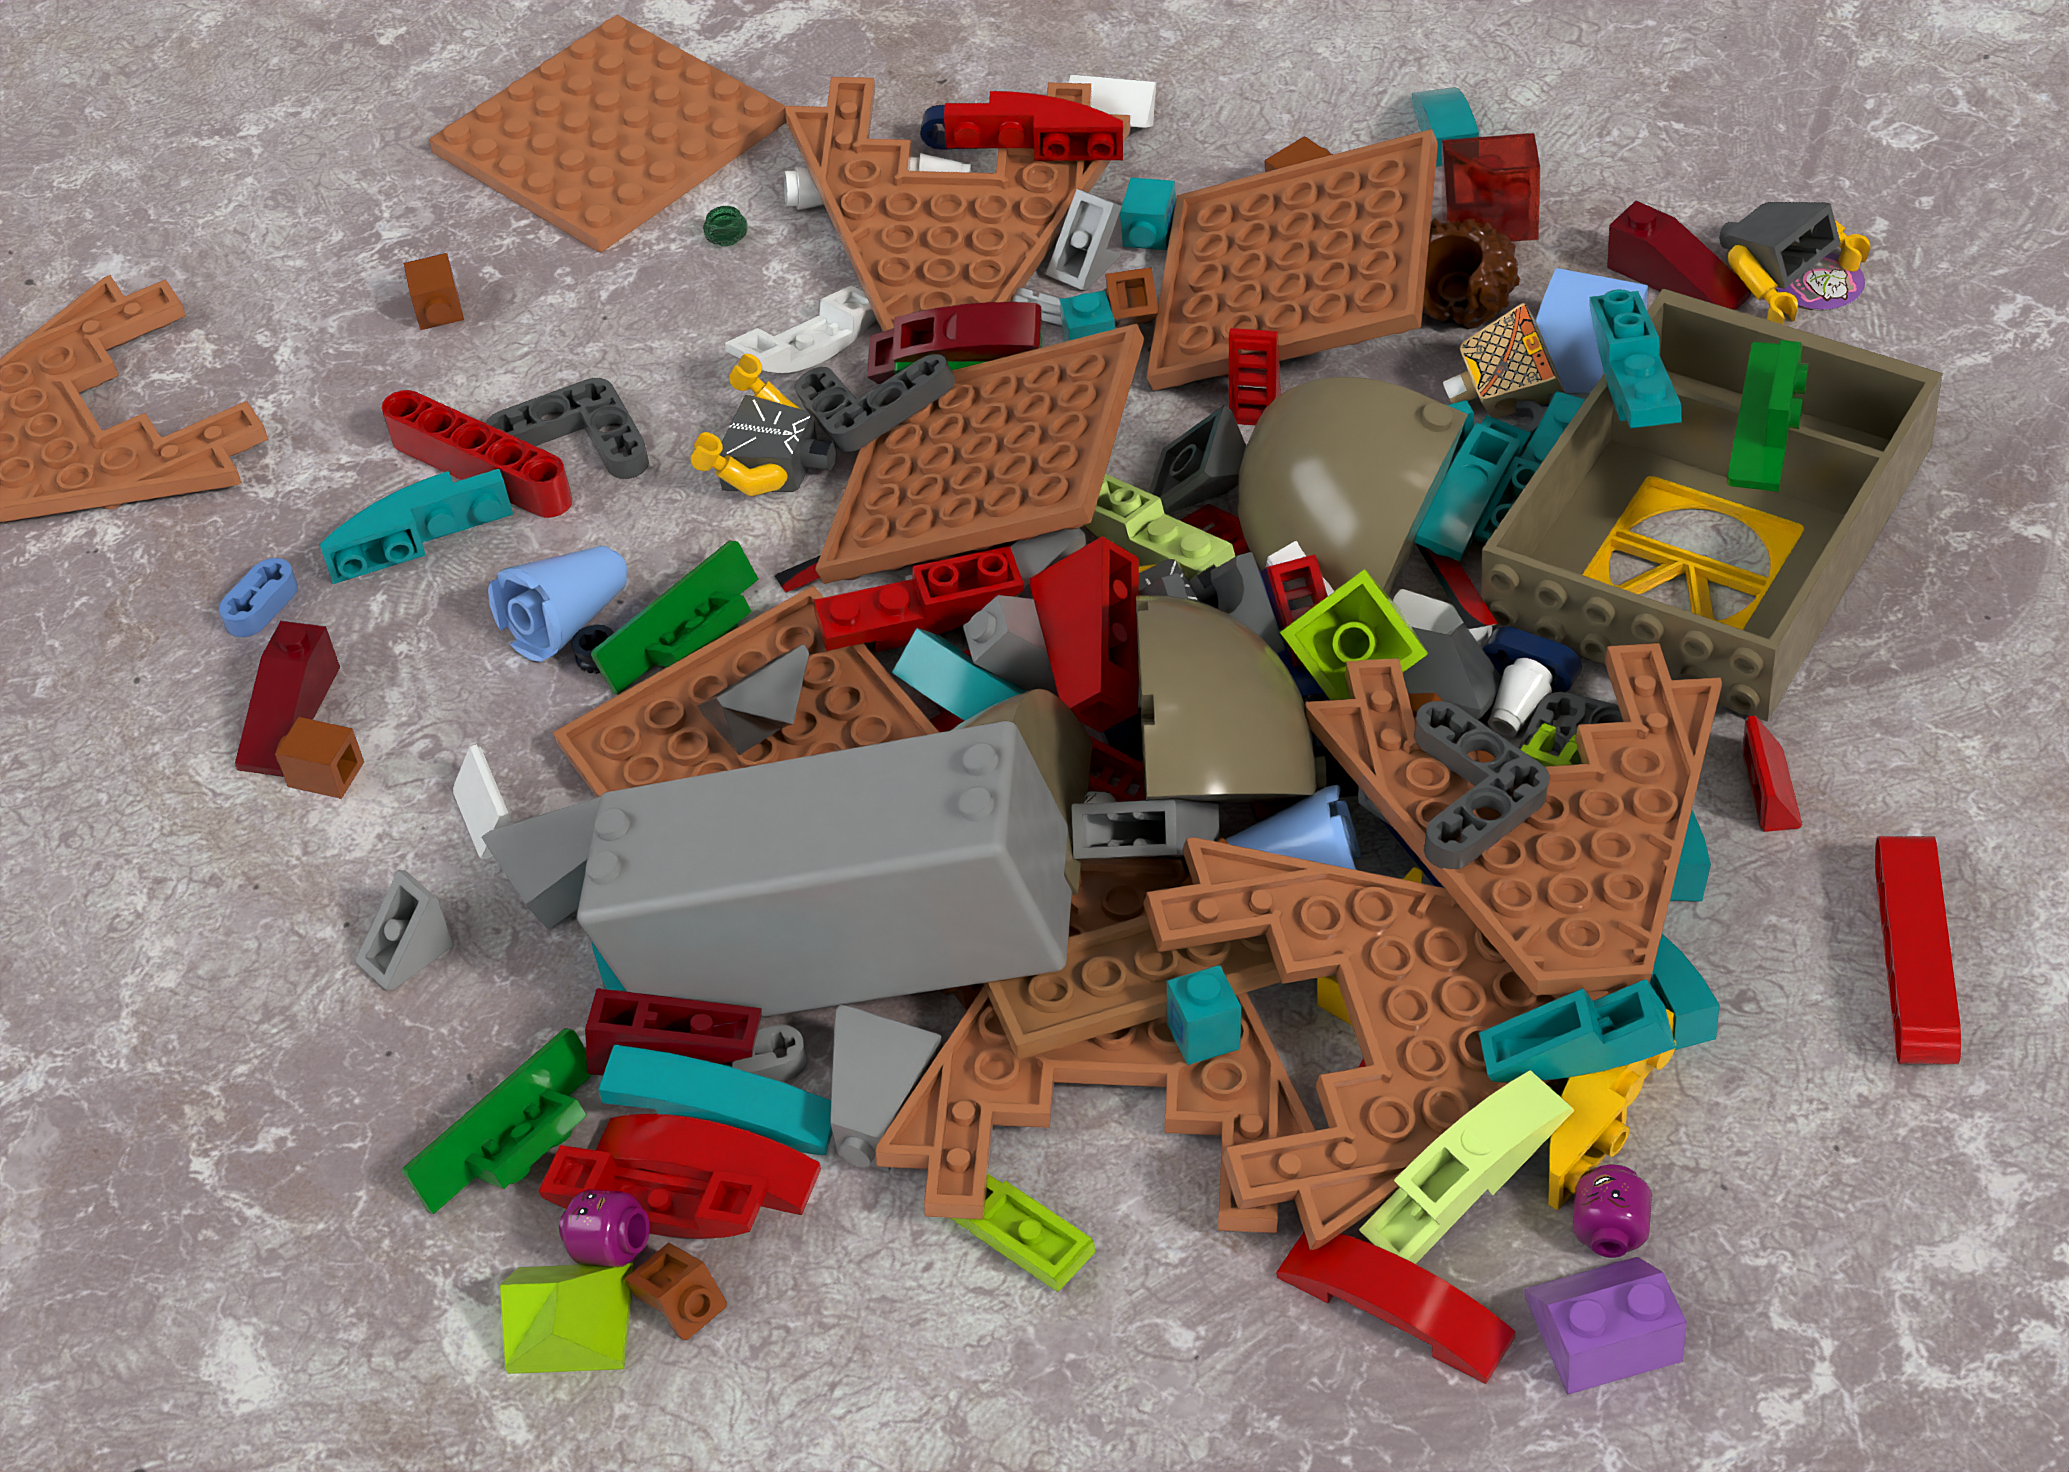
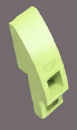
M1105 474L1092 522L1084 524L1098 538L1103 536L1139 558V566L1159 564L1167 559H1175L1190 579L1213 564L1218 567L1235 557L1231 543L1166 515L1161 498Z
M1531 1070L1524 1073L1466 1113L1417 1156L1394 1179L1399 1188L1359 1231L1373 1245L1416 1264L1486 1190L1491 1195H1494L1574 1112L1573 1108Z

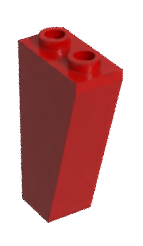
M1102 536L1030 578V588L1059 698L1072 710L1080 722L1100 733L1138 713L1136 596H1139V558Z

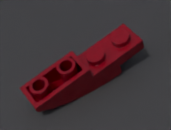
M985 302L938 307L895 317L893 329L870 335L867 378L877 384H881L895 375V362H916L932 354H940L945 357L946 361H992L1039 349L1042 306L1031 302Z

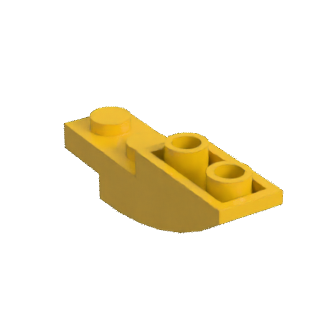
M1666 1009L1673 1035L1675 1014ZM1675 1048L1635 1063L1601 1072L1569 1077L1561 1098L1573 1108L1574 1112L1551 1135L1548 1205L1559 1210L1572 1194H1575V1187L1583 1176L1593 1172L1606 1155L1613 1157L1621 1150L1630 1131V1128L1626 1125L1627 1107L1637 1098L1647 1075L1654 1068L1661 1070L1671 1059Z

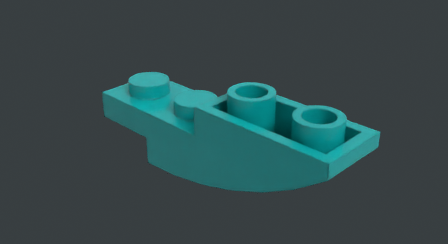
M1617 289L1605 293V295L1589 297L1591 317L1602 367L1619 420H1627L1630 429L1681 422V402L1660 358L1659 336L1639 291L1630 292Z
M1556 391L1521 458L1516 456L1513 458L1474 534L1475 540L1487 543L1585 399Z
M1488 415L1485 416L1481 424L1476 422L1444 477L1420 525L1414 543L1429 548L1437 555L1448 556L1461 561L1474 540V534L1515 456H1522L1531 433Z
M500 469L457 482H453L449 471L418 481L376 501L338 527L319 545L332 583L336 584L426 556L422 543L511 516L513 511Z

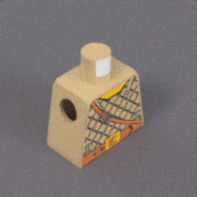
M1525 303L1515 307L1462 342L1459 349L1468 370L1443 381L1452 404L1464 400L1468 402L1479 397L1488 414L1493 418L1517 413L1515 403L1518 401L1532 400L1542 406L1549 404L1550 394H1555L1556 391L1565 393L1539 327Z

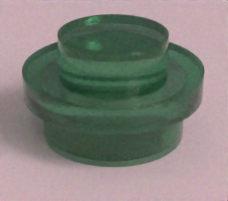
M720 206L712 209L707 214L703 231L705 238L710 243L720 246H731L744 238L747 234L748 226L745 217L741 215L737 208Z

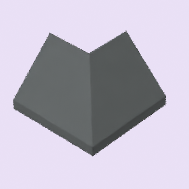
M1223 405L1162 449L1149 493L1161 498L1166 515L1226 494L1239 485L1237 484L1246 443L1231 409Z
M1464 623L1447 634L1412 627L1429 654L1403 672L1408 694L1435 692L1443 701L1458 706L1475 719H1480L1494 704L1502 676Z
M802 644L780 654L697 706L702 715L739 755L780 729L794 724L809 657L808 649Z

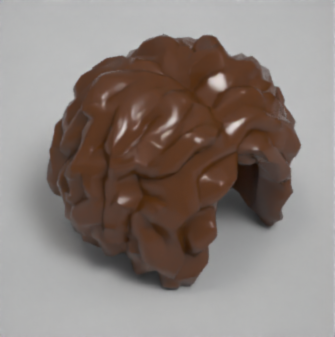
M1434 218L1430 224L1422 312L1439 321H1447L1453 318L1457 324H1462L1467 329L1478 328L1486 321L1492 319L1502 308L1509 305V293L1514 290V287L1519 286L1518 262L1514 257L1516 245L1510 242L1506 234L1493 229L1489 222L1485 223L1484 227H1482V223L1475 222L1473 219H1466L1463 223L1460 221L1454 223L1445 221L1443 223Z

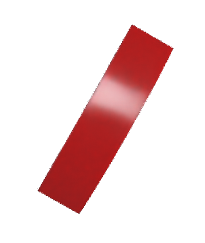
M631 1114L610 1118L596 1148V1151L611 1153L618 1167L643 1171L651 1170L710 1181L714 1170L766 1177L770 1186L761 1207L797 1215L803 1214L821 1171L820 1162L767 1137L722 1123L669 1114Z
M560 1145L538 1192L541 1198L567 1209L569 1203L578 1193L588 1189L622 1191L632 1194L647 1213L650 1224L649 1234L678 1238L711 1239L737 1236L750 1232L770 1183L766 1177L722 1170H714L710 1181L618 1167L611 1153Z
M1303 1232L1276 1272L1278 1279L1327 1304L1333 1296H1336L1432 1345L1433 1358L1484 1384L1488 1382L1515 1339V1330L1482 1304L1452 1284L1390 1251L1341 1233L1319 1249L1310 1250L1305 1232Z

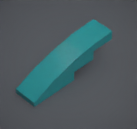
M614 1044L598 1089L602 1103L656 1109L657 1114L693 1117L730 1125L767 1137L801 1153L826 1156L833 1134L830 1123L831 1100L740 1069L667 1052Z

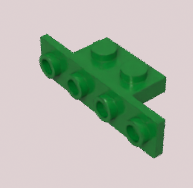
M1780 340V344L1752 343L1729 464L1727 485L1779 492L1789 428L1799 429L1803 398H1796L1795 394L1805 395L1809 364L1801 363L1803 350L1801 342Z
M729 540L592 650L591 656L612 693L619 694L653 665L669 667L738 628V622L752 612L746 599L740 594L759 580L738 541Z
M568 1028L560 1031L403 1167L402 1174L429 1213L435 1214L475 1178L501 1189H505L508 1185L520 1181L529 1173L534 1162L550 1148L565 1142L572 1134V1129L587 1117L577 1099L569 1096L593 1075L587 1074L586 1048L576 1032Z

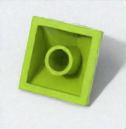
M1366 569L1362 570L1280 632L1330 700L1350 699L1345 680L1346 661L1399 658L1403 673L1429 654L1401 610Z
M633 1262L619 1268L584 1264L518 1267L500 1284L504 1357L507 1374L624 1369L632 1291L624 1279L635 1270Z

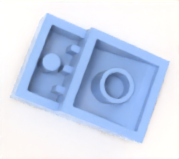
M1555 269L1541 303L1536 323L1565 393H1589L1604 374L1591 317L1589 297L1605 295V293L1617 289L1630 292L1639 291L1647 309L1648 285L1565 269Z

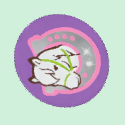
M1829 253L1787 288L1777 287L1778 292H1787L1794 295L1800 307L1814 310H1830L1846 306L1855 301L1864 290L1865 278L1860 268L1855 272L1845 270L1838 262L1839 255Z

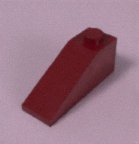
M1635 201L1609 225L1608 269L1648 285V287L1659 292L1662 289H1666L1732 310H1737L1751 296V291L1738 275L1675 217Z
M280 620L260 659L235 760V766L238 771L284 777L275 755L280 740L289 733L298 717L314 719L340 669L326 626Z
M597 988L585 1027L587 1074L603 1076L614 1044L667 1052L717 1064L750 1058L755 1047L762 1017V1008Z

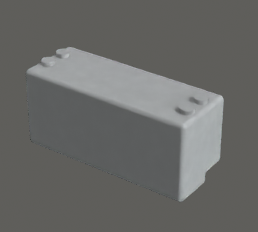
M1009 721L610 791L600 796L577 919L627 992L762 1008V1017L1057 972L1062 970L1067 962L1072 890L1064 877L1068 826L1018 727Z

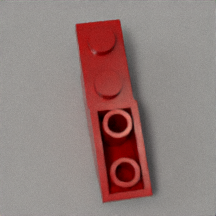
M990 91L989 103H945L946 148H1034V161L1123 160V121L1084 104L1057 97L1013 91Z
M1007 546L912 566V579L814 599V613L826 651L873 641L876 653L906 646L916 628L939 635L964 625L997 595L1015 597L1023 592L1024 583L1011 547Z

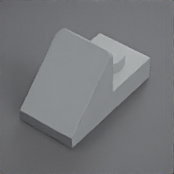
M1076 189L1045 275L1087 291L1121 255L1120 252L1107 248L1122 206L1086 191Z

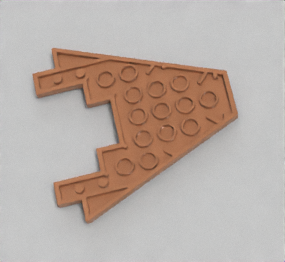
M831 77L827 107L786 106L787 125L882 332L894 328L895 317L913 312L960 304L1011 302L1012 295L1016 293L1017 288L1026 285L1059 237L1076 189L1089 193L1111 161H1034V148H998L996 173L909 171L911 140L869 139L875 96L874 78ZM1048 82L1047 96L1062 98L1091 107V83ZM1110 114L1123 121L1124 142L1130 133V115Z
M108 275L0 359V522L96 507L114 509L123 503L236 486L242 483L237 468L229 457L269 440L264 425L248 401L161 438L146 413H142L102 431L79 394L82 391L95 388L103 382L119 376L114 362L106 350L123 345L131 339L157 328H163L171 322L186 316L181 301L166 279L124 296L111 275Z
M1659 643L1607 646L1605 664L1623 722L1578 725L1575 741L1582 764L1545 767L1550 776L1545 804L1510 833L1502 837L1496 844L1484 851L1469 865L1461 869H1441L1431 864L1423 851L1427 825L1435 816L1475 786L1416 744L1414 738L1415 720L1399 658L1346 661L1345 680L1350 699L1305 702V714L1309 728L1534 995L1573 993L1582 988L1586 992L1620 990L1644 979H1647L1650 984L1722 687L1721 678L1671 680ZM1477 750L1467 753L1472 760L1480 762ZM1513 785L1511 798L1513 797V791L1518 788L1515 785ZM1480 807L1473 810L1477 817L1485 820H1494L1501 817V814L1492 808ZM1461 835L1455 840L1460 843Z
M1196 837L1186 838L1182 850L1193 885L1147 892L1143 902L1158 952L1266 935L1282 984L1332 975L1336 976L1366 1067L1326 1073L1319 1076L1315 1086L1329 1128L1228 1146L1222 1156L1238 1210L1294 1200L1310 1250L1319 1249L1385 1203L1399 1188L1394 1179L1417 1156L1466 1113L1509 1083L1492 1082L1489 1078L1479 1032L1570 993L1534 995L1445 888ZM1618 990L1587 993L1595 1001ZM1560 1079L1542 1081L1550 1087Z
M1081 859L1078 894L1071 897L1068 937L1147 915L1143 904L1147 892L1175 888L1187 874L1180 859ZM983 987L877 1144L875 1153L877 1167L928 1169L924 1199L925 1217L983 1219L993 1125L1050 1128L1054 1082L1167 1087L1165 1133L1222 1136L1218 1230L1277 1233L1278 1203L1238 1210L1222 1159L1223 1153L1228 1146L1316 1130L1247 992L1236 995L1241 1005L1240 1049L1187 1065L1167 1025V1016L1017 1060L985 987Z

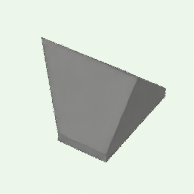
M406 870L397 871L355 960L359 966L386 990H395L454 946L438 898Z

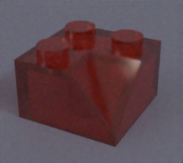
M1525 133L1442 140L1443 222L1451 221L1454 223L1460 221L1463 223L1466 219H1473L1475 222L1482 223V227H1484L1485 223L1489 222L1497 232L1506 234L1510 242L1539 240L1541 168L1535 134Z

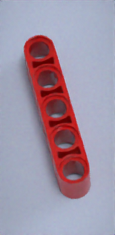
M397 391L387 396L382 402L381 409L394 448L443 472L449 471L450 475L460 480L500 469L510 503L540 517H556L562 515L571 507L573 498L564 464L556 455L415 391Z
M1877 836L1875 843V876L1898 1064H1959L1961 1057V1024L1935 836Z

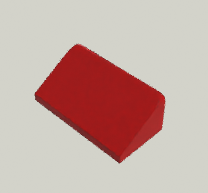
M1756 715L1747 716L1744 726L1742 754L1760 828H1763L1764 832L1799 829L1802 827V820L1784 750Z

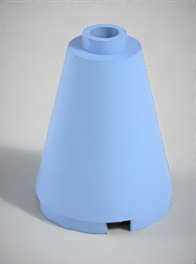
M598 546L505 568L496 574L498 575L497 579L491 581L488 587L489 605L494 620L500 631L507 627L517 639L510 643V645L518 653L529 660L542 662L556 655L580 629L588 624L625 588L627 583L626 562L618 552L606 546Z
M1339 785L1325 787L1315 792L1312 796H1307L1225 839L1230 845L1356 870L1353 860L1362 858L1346 800L1337 801L1341 792Z

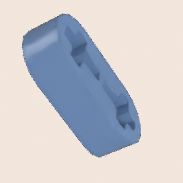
M270 558L259 562L222 599L219 604V613L229 634L235 637H249L257 634L293 598L297 592L298 584L289 562L280 558Z

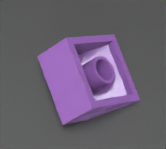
M1639 1257L1524 1289L1526 1301L1567 1395L1683 1362L1686 1319L1664 1273Z

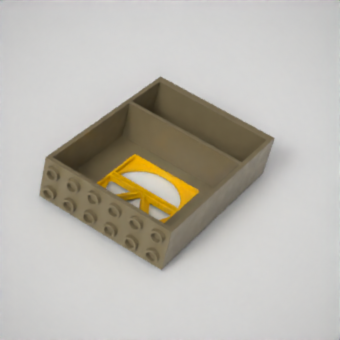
M1662 289L1647 311L1659 336L1660 358L1681 402V422L1630 429L1627 420H1619L1605 374H1603L1483 547L1481 597L1497 621V624L1494 625L1495 627H1513L1561 643L1571 648L1577 655L1588 658L1596 663L1605 664L1607 646L1659 643L1671 680L1721 678L1722 687L1718 705L1732 709L1740 714L1756 715L1758 719L1768 722L1931 449L1943 373ZM1780 340L1801 342V346H1803L1801 363L1809 364L1805 395L1795 394L1796 398H1803L1799 429L1789 428L1779 492L1731 487L1727 485V476L1751 345L1753 342L1780 344ZM1705 509L1723 513L1743 522L1759 536L1769 555L1770 573L1768 577L1629 530L1652 516L1673 510ZM1614 550H1620L1661 564L1621 585L1612 584L1610 579L1609 564ZM1685 573L1691 612L1641 596L1640 594ZM1708 580L1753 595L1756 599L1738 613L1722 620H1716L1713 617Z

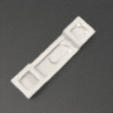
M851 285L820 299L819 316L776 336L756 328L725 342V351L739 359L744 354H752L760 360L762 370L767 372H796L818 365L835 356L861 336L877 318L865 292Z

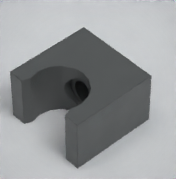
M1253 552L1238 555L1211 571V582L1217 591L1218 609L1246 624L1261 636L1277 654L1286 650ZM1178 573L1161 577L1139 590V596L1159 595L1189 599L1186 594L1184 580Z

